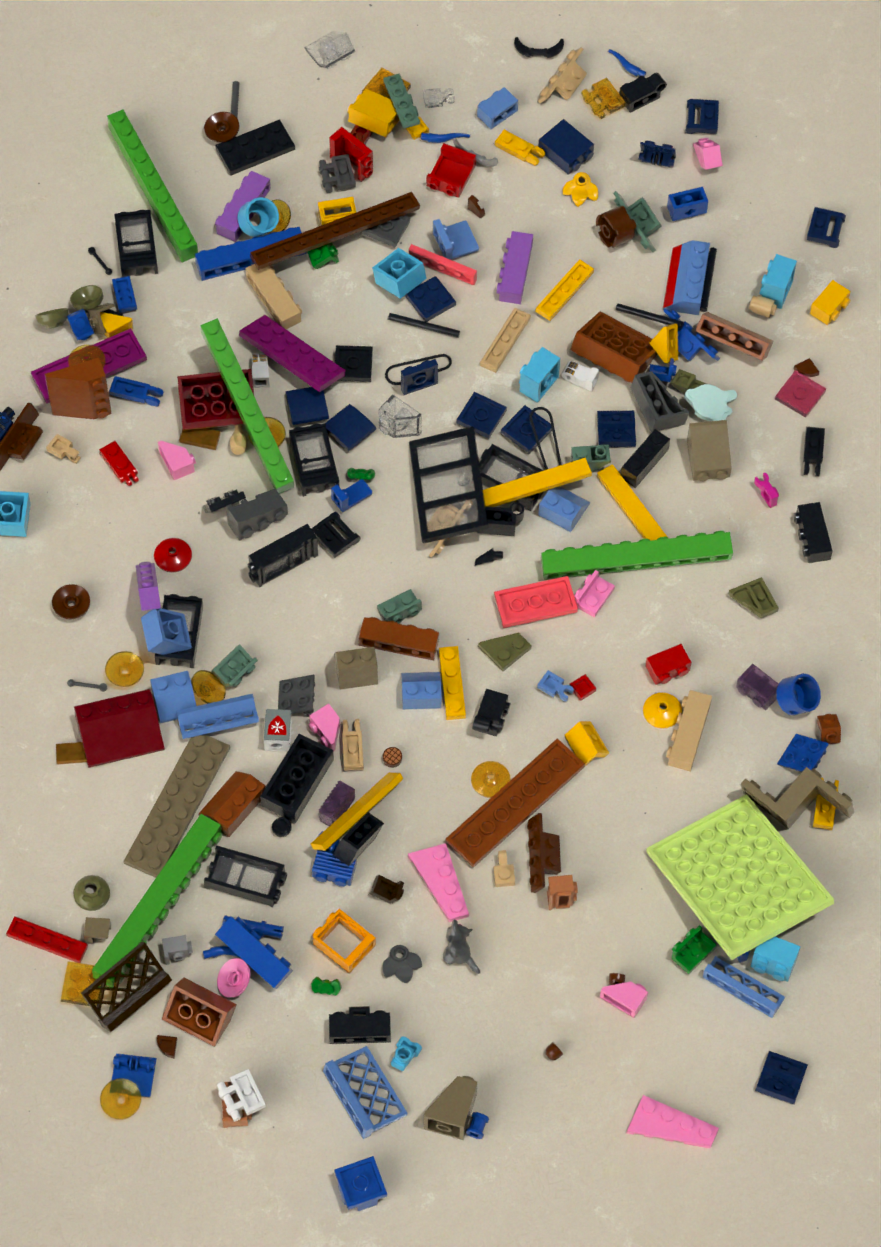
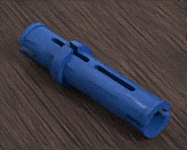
M224 916L223 920L225 921H223L222 925L230 918V916ZM242 919L247 923L245 927L250 932L254 930L261 937L266 935L281 939L283 936L284 926L267 924L266 921L256 922Z

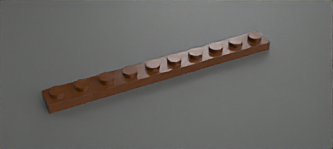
M409 192L250 252V257L256 268L260 270L419 210L420 204L414 194Z

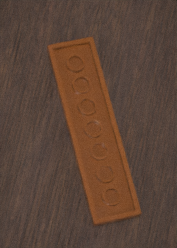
M557 738L446 838V842L474 868L585 767V763Z

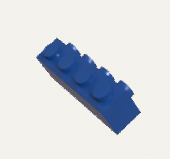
M230 916L215 935L273 988L277 989L292 973L291 963L283 956L280 959L275 955L276 950L269 943L264 945L260 941L262 937L254 930L250 932L245 927L247 923L239 916L237 918Z

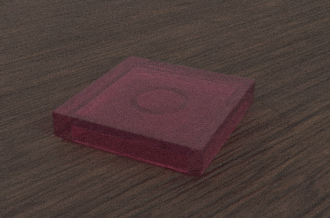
M795 370L777 393L775 400L806 418L824 395L826 388Z

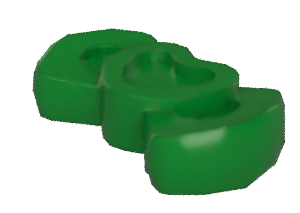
M349 468L347 476L351 479L371 480L375 477V471L373 469Z
M315 977L311 982V988L314 993L319 992L320 994L326 993L336 996L342 988L338 979L329 981Z

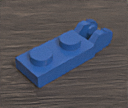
M114 376L109 390V395L147 403L151 406H159L160 400L148 396V393L157 397H162L164 393L162 389L150 386V384Z

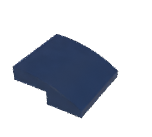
M313 387L285 391L293 425L329 419L323 390L319 392Z
M348 404L325 423L327 433L336 438L337 443L348 451L376 430V426L351 404Z
M634 410L597 411L598 445L636 447Z
M769 1051L755 1091L794 1105L808 1064Z

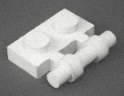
M249 1069L230 1077L232 1085L226 1087L225 1082L217 1084L218 1094L224 1100L227 1106L226 1111L228 1115H231L234 1122L241 1119L239 1110L244 1109L248 1116L266 1107ZM236 1093L240 1101L234 1103L231 1095Z

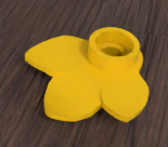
M579 172L575 174L573 180L566 182L563 187V195H572L573 202L579 207L585 202L587 197L597 201L598 188L591 182L590 176L587 173ZM583 178L585 182L580 183L578 180Z

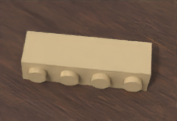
M255 264L247 267V280L276 323L285 329L300 323L302 309L299 304L294 303L290 291L285 290L284 283L280 277L277 278L273 266L271 265L260 270L256 268Z
M690 690L688 697L684 696L681 707H684L683 713L679 712L676 724H679L678 730L674 729L671 738L674 744L673 747L669 746L666 758H669L668 766L691 772L710 709L711 695Z

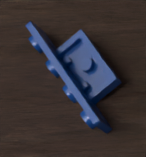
M668 309L664 310L670 318L681 321L679 319L681 316L674 309L671 311ZM684 322L682 329L678 328V351L687 360L691 361L703 348L713 359L719 361L718 351L712 345L708 347L704 343L706 339L699 333L695 334L692 332L693 327L688 322Z

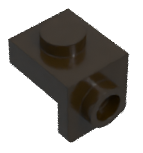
M377 875L370 894L391 904L401 899L404 893V889H402L404 882L399 881L395 883L381 875Z

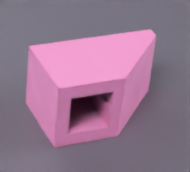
M709 138L698 139V142L693 143L702 168L706 170L723 166L719 144Z
M327 704L309 715V727L314 734L317 733L319 735L321 744L332 749L334 752L340 729V718L330 704Z

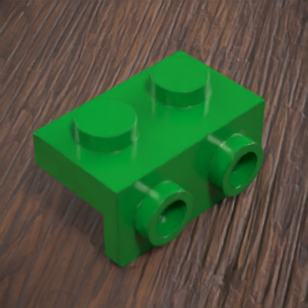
M333 243L307 252L315 269L320 268L331 260L335 263L339 262L337 256L339 253Z
M700 925L696 929L692 928L686 934V939L682 943L680 941L677 942L672 948L671 959L688 974L717 947L702 932L703 927Z

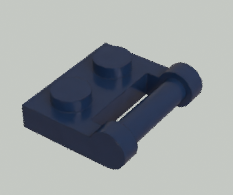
M687 100L688 124L685 129L686 133L717 134L719 100ZM696 108H701L700 124H695Z
M815 207L807 240L837 248L840 242L839 235L842 223L845 222L846 215ZM830 219L835 220L832 237L826 236Z

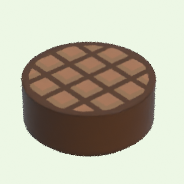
M396 747L387 748L383 753L384 764L391 768L399 766L402 762V752Z

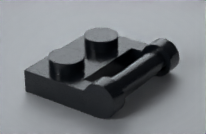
M336 511L311 528L317 540L334 558L350 546L357 544L361 539L357 533H354L340 519V515ZM332 523H335L348 537L346 540L331 525Z

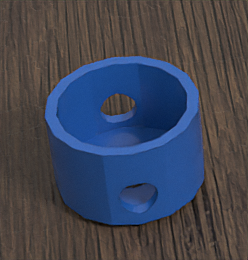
M802 673L782 679L776 690L778 704L788 715H798L813 711L818 707L821 699L819 685L809 674Z

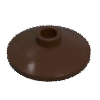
M229 112L214 113L206 120L204 125L206 136L214 142H227L233 139L240 128L237 117Z
M65 585L54 593L52 606L55 613L60 617L76 619L88 611L90 596L79 585Z

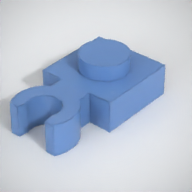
M549 670L537 685L538 689L553 698L558 694L561 700L565 702L568 701V696L564 692L574 693L573 687L563 685L564 679Z

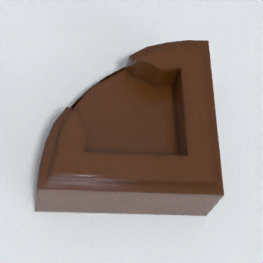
M471 195L468 198V209L479 218L484 217V208L481 209L477 203L479 200L474 195Z
M810 358L794 365V370L798 374L810 377L819 375V370Z
M157 1035L160 1051L167 1057L175 1059L177 1037Z

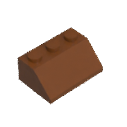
M235 771L198 815L203 814L221 824V832L230 837L260 803V796L266 786L251 774Z
M184 977L174 985L162 1020L215 1047L230 1023L237 1004Z

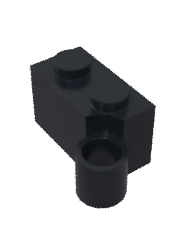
M654 73L647 78L641 75L636 80L625 83L620 87L619 99L631 113L659 99L660 93L666 88L667 83L659 73Z
M518 502L511 504L510 508L486 506L489 529L480 530L477 533L515 536L516 523L521 522L524 518V506Z
M486 689L472 729L497 737L498 731H502L504 727V713L508 714L511 703L508 702V695Z

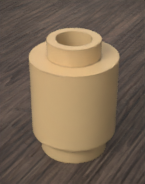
M760 295L758 297L753 296L749 306V310H752L753 313L768 318L771 315H775L777 309L775 300Z

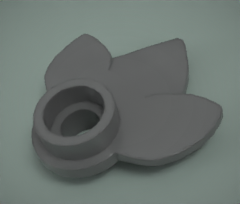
M396 945L390 950V957L383 962V975L387 978L395 974L401 982L408 983L412 978L413 969L422 967L421 958L416 953L409 952L407 947ZM402 953L403 957L398 958L396 957V954Z

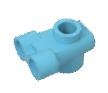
M402 1036L396 1044L398 1048L392 1059L391 1066L404 1071L413 1057H417L421 1052V1045L411 1042L408 1038Z

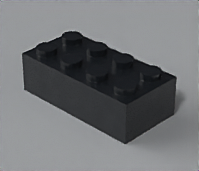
M298 734L260 796L261 806L296 823L334 761L333 750Z

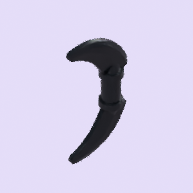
M515 37L514 45L517 51L526 57L544 56L551 58L562 51L564 39H560L555 46L548 49L529 48L522 44L518 37Z

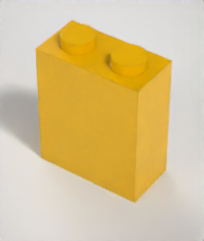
M365 89L362 94L357 96L354 104H350L347 111L349 114L348 122L384 137H387L400 121L391 99L368 89Z

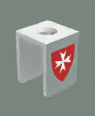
M266 709L264 728L265 751L288 752L290 749L291 710Z

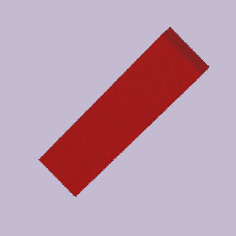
M15 916L6 933L10 938L79 964L88 948L87 943Z

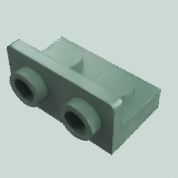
M409 589L377 605V609L386 622L395 621L399 624L403 619L417 615L422 610V601L420 599L417 600L412 590Z

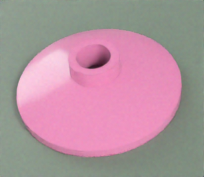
M233 958L222 966L218 974L217 986L223 996L234 998L243 993L250 980L249 965L240 958Z

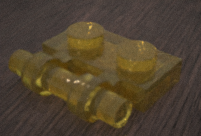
M608 78L592 84V92L589 93L587 89L581 92L584 97L583 100L591 106L594 115H597L600 119L606 116L603 112L605 109L611 114L625 107V101ZM599 98L601 103L597 104L595 99Z

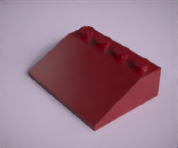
M243 369L244 376L254 395L252 370ZM220 372L177 376L183 430L244 424Z
M150 689L74 706L75 718L88 768L165 750Z

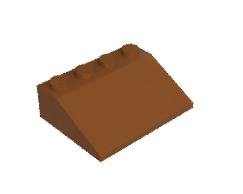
M601 311L576 332L570 349L578 356L592 361L593 364L599 365L610 373L616 374L631 383L635 375L646 371L657 355V352L650 345L652 338Z
M99 357L45 374L53 415L97 419L105 418L112 414L106 375Z

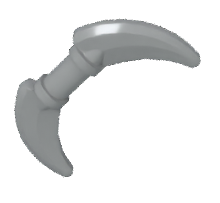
M456 138L453 139L456 148L475 154L476 161L479 164L494 167L498 164L496 157L486 159L485 156H481L473 150L468 151Z

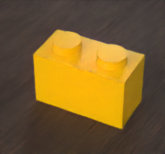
M832 280L812 303L810 314L828 325L832 320L835 321L838 318L842 308L845 309L849 305L851 291Z

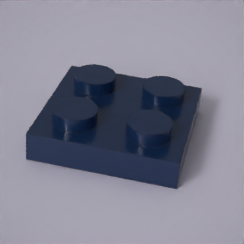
M436 276L418 285L405 295L425 322L456 306L455 299Z
M436 359L426 360L421 364L408 366L401 370V391L403 395L438 384V363Z
M474 392L458 416L456 423L465 428L473 426L476 433L489 439L506 413L507 407Z
M524 405L501 429V433L530 454L538 445L530 423V413L532 410ZM534 412L532 420L541 443L552 431V427L548 421Z

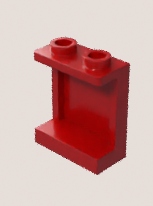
M340 127L329 137L330 158L349 154L350 162L358 167V180L362 182L373 173V151L346 129Z
M443 143L439 159L431 174L428 173L426 176V186L433 190L442 191L449 196L459 198L476 166V155Z

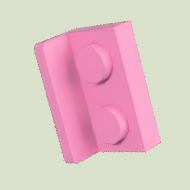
M597 570L592 575L589 574L584 582L585 586L582 589L579 588L574 596L577 608L594 618L615 589V585L599 577V571Z

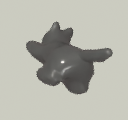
M453 920L452 926L447 929L446 938L449 945L444 951L443 959L449 965L467 963L472 971L479 974L480 969L471 957L470 947L466 941V937L469 936L473 929H468L458 924L457 920Z

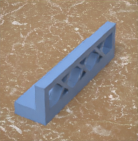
M253 694L177 710L183 739L259 722Z
M716 956L704 970L703 978L771 1018L774 1017L785 999L783 995ZM716 964L720 965L724 968L725 973L718 970L714 966ZM732 976H739L742 983L732 978ZM756 986L759 988L760 994L749 987ZM773 996L778 1001L774 1003L766 997Z

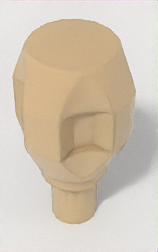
M235 425V431L230 438L231 450L236 455L243 454L247 448L246 436L242 432V425Z

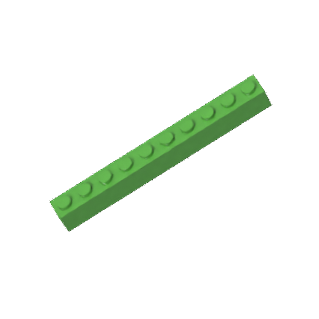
M120 110L107 115L109 130L181 262L195 258V253H198L197 243L125 111Z
M218 318L200 325L203 338L274 489L280 494L294 488V480Z
M716 531L713 534L697 533L695 536L688 537L687 535H679L676 538L660 537L657 540L651 541L650 539H641L633 543L631 541H623L620 544L614 545L612 543H604L596 547L585 545L578 549L574 547H567L559 551L548 549L541 552L543 579L549 580L565 576L592 575L595 570L599 571V574L731 560L733 549L730 532Z
M200 814L93 967V978L97 980L142 941L147 944L149 937H153L156 934L160 921H164L167 918L169 908L178 902L179 894L183 889H187L192 875H196L199 872L201 862L204 858L207 859L210 856L213 845L215 843L218 844L223 835L221 824ZM126 963L122 966L121 974H124L131 964ZM109 977L106 985L114 987L115 977ZM120 977L119 984L122 983L124 977Z

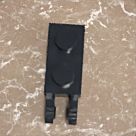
M806 426L803 475H808L809 463H816L815 476H820L825 428Z

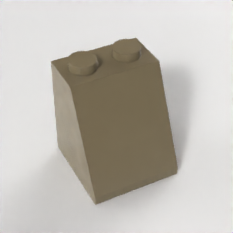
M727 420L689 423L687 448L693 481L722 480L730 477L732 467Z
M375 647L334 653L340 690L378 684Z
M457 1076L425 1112L424 1129L464 1140L477 1096V1081H474L469 1076Z

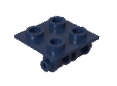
M645 140V143L640 142V148L643 153L639 154L638 160L651 163L652 154H654L652 164H654L657 154L659 155L657 165L660 164L662 155L661 166L669 168L674 166L675 159H672V157L676 158V149L672 145L662 144V146L655 145V142Z

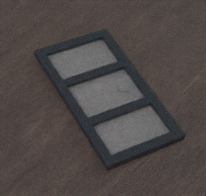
M474 427L410 441L409 448L422 543L489 529Z

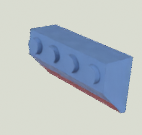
M692 240L673 247L663 310L668 309L671 311L674 309L679 313L699 315L710 243Z

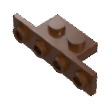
M32 403L26 404L0 442V471L10 457L24 460L43 433L41 427L32 425L39 415Z
M538 813L530 818L527 824L530 854L529 882L531 892L533 893L545 887V872L556 875L561 872L560 836L543 832L542 813Z

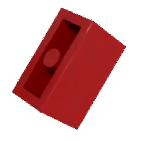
M682 644L647 657L645 666L655 685L660 683L665 684L674 677L686 675L691 669L692 662Z

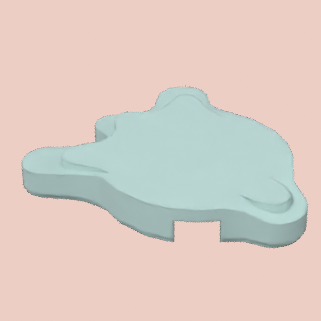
M704 384L695 389H688L684 394V398L689 402L690 406L692 405L695 410L694 414L699 418L707 421L726 420V417L730 416L733 412L732 408L727 406V403L734 401L737 398V393L735 390L723 391L716 386Z

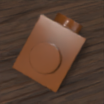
M837 714L817 716L821 741L829 744L840 743L841 726Z

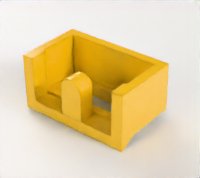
M354 197L318 202L321 225L356 213ZM350 206V212L338 213L340 208ZM333 209V212L338 214L325 215L324 210Z

